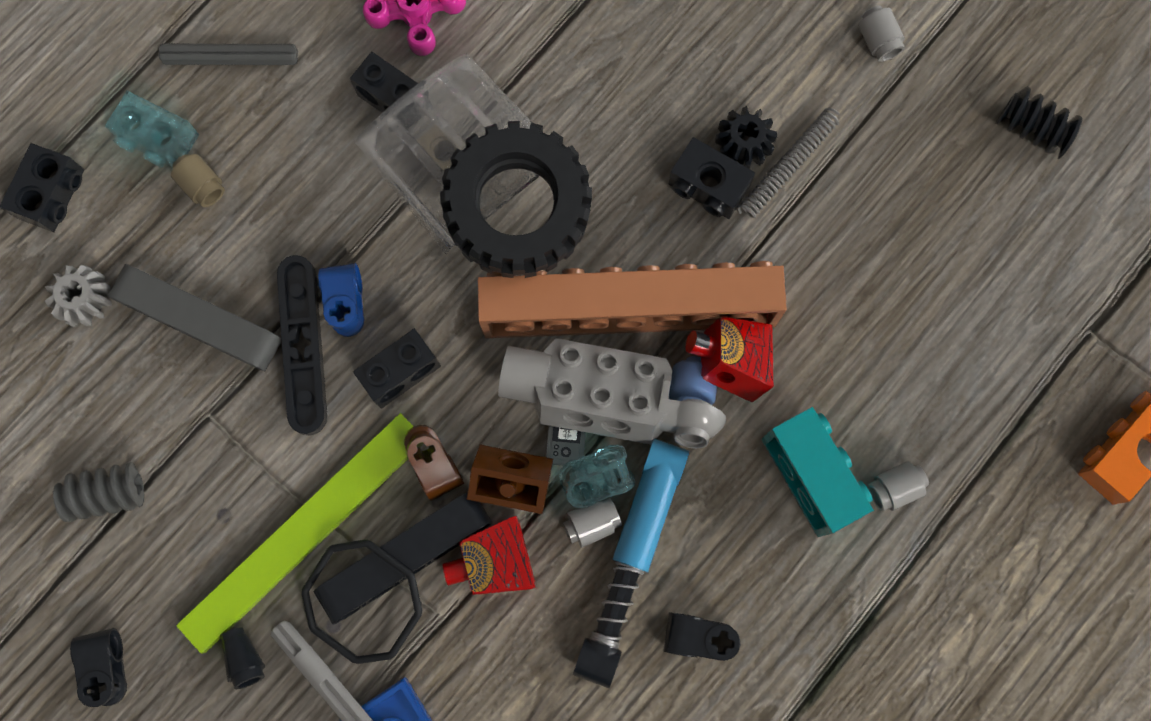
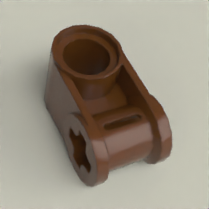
M417 425L408 430L404 439L407 456L430 501L464 484L454 461L447 454L436 432L431 427ZM423 442L424 445L428 446V449L422 451L420 447H417V444Z

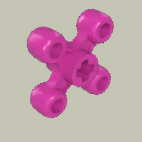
M366 0L363 5V15L366 22L375 29L385 28L393 20H403L410 26L407 33V42L410 50L418 56H426L432 53L436 46L435 35L427 25L432 18V14L438 11H445L450 15L458 14L464 10L466 0Z

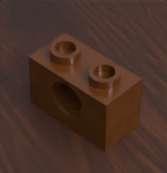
M480 444L471 468L467 500L542 514L554 459Z

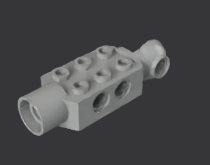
M555 338L543 352L509 345L505 352L499 380L498 396L534 403L540 424L650 445L654 439H657L665 431L675 433L674 439L679 445L697 449L706 447L709 439L716 436L726 423V415L706 401L698 399H686L683 401L668 399L672 369L666 358Z

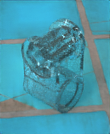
M605 446L597 452L564 464L559 472V481L567 500L572 506L586 508L614 495L626 493L634 487L636 483L635 476L628 470L625 461L627 453L623 446Z

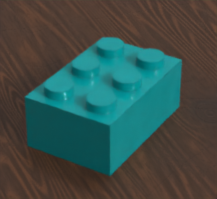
M811 407L774 427L761 440L817 537H822L837 532L871 513L874 509L870 504L873 498L869 489L861 480L857 482L849 469L852 467V462L847 452L841 446L837 448L829 434L832 433V428L828 420L822 413L817 414L815 409Z

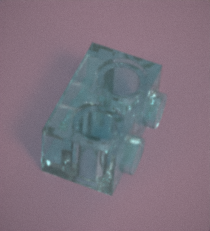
M126 91L105 124V127L115 136L113 140L115 144L131 153L135 149L145 153L143 157L161 168L165 164L172 167L179 157L188 154L199 136L198 132L187 120L129 91ZM141 122L136 129L131 130L134 124ZM171 137L167 144L160 146L165 138Z

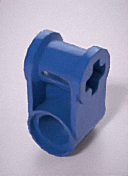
M357 263L320 268L318 280L322 294L325 320L339 335L351 337L358 334L364 326L365 319L362 303V279Z

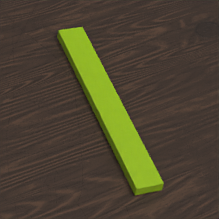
M401 413L176 625L201 654L206 653L218 642L222 634L229 631L408 460L404 439L408 430L414 426ZM424 443L417 444V447H421Z

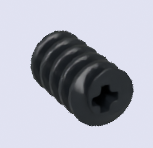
M1028 86L1024 87L1011 97L995 124L998 125L1008 118L1007 130L1009 132L1018 125L1022 126L1020 138H1025L1031 132L1035 133L1032 145L1036 146L1045 139L1047 140L1045 152L1049 153L1058 146L1060 151L1057 159H1060L1076 139L1082 124V117L1076 115L1067 121L1070 113L1069 109L1063 108L1054 114L1057 106L1056 102L1050 101L1042 107L1044 96L1037 94L1029 100L1031 88Z

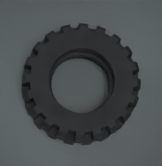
M508 121V128L498 130L497 124L485 127V135L478 137L474 133L465 140L466 147L463 150H455L450 157L452 163L450 169L444 170L442 177L443 191H440V204L449 234L455 245L462 251V254L470 262L474 261L479 264L480 268L488 273L493 271L502 273V277L514 278V275L525 274V278L536 276V272L544 269L548 272L557 267L559 261L563 258L567 259L574 252L575 246L578 242H581L585 233L592 201V187H589L587 168L578 161L579 153L572 145L566 147L563 144V137L555 131L551 132L550 135L543 133L542 125L531 122L530 129L520 128V121ZM509 169L529 170L541 176L549 184L554 204L549 219L541 228L524 235H509L493 229L486 222L480 210V194L487 181L502 171Z

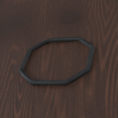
M366 539L329 546L302 588L301 595L310 631L355 664L394 658L422 616L417 582L412 570L372 541ZM366 547L408 578L415 613L389 652L356 656L316 626L309 591L333 552Z

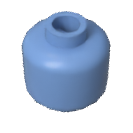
M691 356L673 366L669 399L677 401L698 399L706 401L711 405L715 403L717 386L702 378L701 357Z

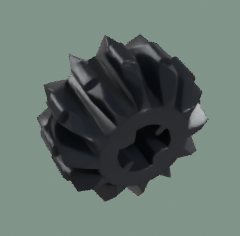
M747 106L742 108L741 115L731 110L727 116L728 120H721L718 125L720 133L716 135L715 143L722 146L719 152L726 156L731 155V159L736 162L738 160L742 161L743 166L750 168L752 161L760 166L765 161V155H772L775 148L772 143L776 141L777 131L770 130L773 125L772 118L761 120V109L757 110L755 115H752ZM745 135L750 137L747 141L742 139Z

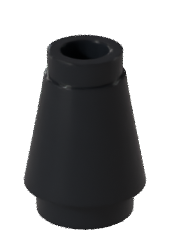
M243 627L229 630L221 635L227 681L232 682L234 689L246 688L261 681L265 677L263 673L265 664L247 634H245Z

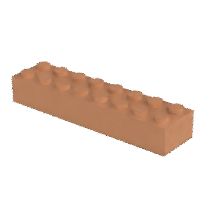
M758 261L751 263L750 267H735L734 263L725 262L714 264L712 268L697 269V265L681 264L676 266L675 270H660L658 266L647 265L637 268V271L622 272V268L605 267L600 269V273H585L583 269L570 268L563 270L562 274L548 275L546 271L541 270L536 272V276L525 278V275L514 276V278L502 277V273L494 271L487 273V277H478L479 324L485 338L706 330L722 317L767 323L774 328L787 310L784 266H773V263L770 261Z

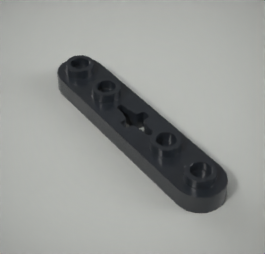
M292 255L281 261L277 269L287 419L293 430L302 435L311 436L319 433L327 423L317 276L315 268L306 258L300 255ZM301 327L304 338L311 342V345L306 346L304 349V359H306V362L303 363L300 351L297 348H293V344L298 343L300 340Z

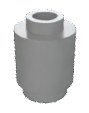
M875 6L862 15L863 19L858 24L871 55L876 56L879 62L890 60L905 50L903 44L905 37L891 8Z
M907 461L875 476L874 481L868 484V489L875 505L880 511L886 509L894 511L926 495V487L929 486V480L919 465L914 466L911 462Z
M599 498L567 512L568 521L563 522L565 532L571 544L578 541L581 548L614 534V529L622 526L620 516L610 498L604 501Z

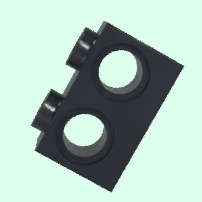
M372 51L350 77L358 97L412 134L434 108L429 91Z
M30 143L0 204V208L16 219L55 232L58 224L64 220L67 214V205L73 193L79 189L82 183L84 169L68 156ZM58 169L56 174L50 178L51 173ZM42 200L40 207L34 210L35 205Z
M414 328L355 369L353 373L373 402L382 409L436 371L441 365Z

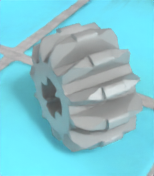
M66 265L64 276L59 273H53L54 279L57 282L55 285L45 286L47 292L53 295L44 302L53 309L51 314H53L54 318L60 321L64 320L66 324L72 327H77L79 323L85 326H92L93 316L99 319L104 318L101 308L103 306H111L112 303L105 297L110 292L111 286L104 283L105 276L98 271H92L87 265H80L78 269Z

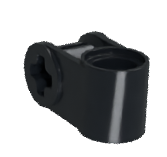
M669 612L664 652L720 661L732 659L739 652L741 646L740 637L737 631L730 625L703 620V618ZM721 631H726V637L732 640L731 646H725L723 652H718L716 644L711 643L712 637H719Z
M111 628L73 638L70 646V655L75 669L79 700L88 707L113 706L119 703L127 692V682L123 664V644L117 629ZM106 684V690L99 693V687Z

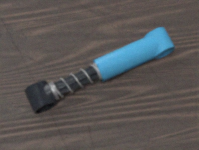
M658 439L653 440L632 506L612 558L613 561H616L615 563L618 567L613 568L615 572L613 582L607 585L610 589L607 600L602 602L604 608L601 617L596 619L598 622L597 629L591 632L590 639L585 637L573 672L574 676L610 688L622 653L618 649V645H620L619 640L622 638L620 631L623 623L628 621L625 616L628 607L633 605L631 598L634 589L639 588L637 584L640 574L643 575V572H649L676 487L679 484L687 462L689 450Z

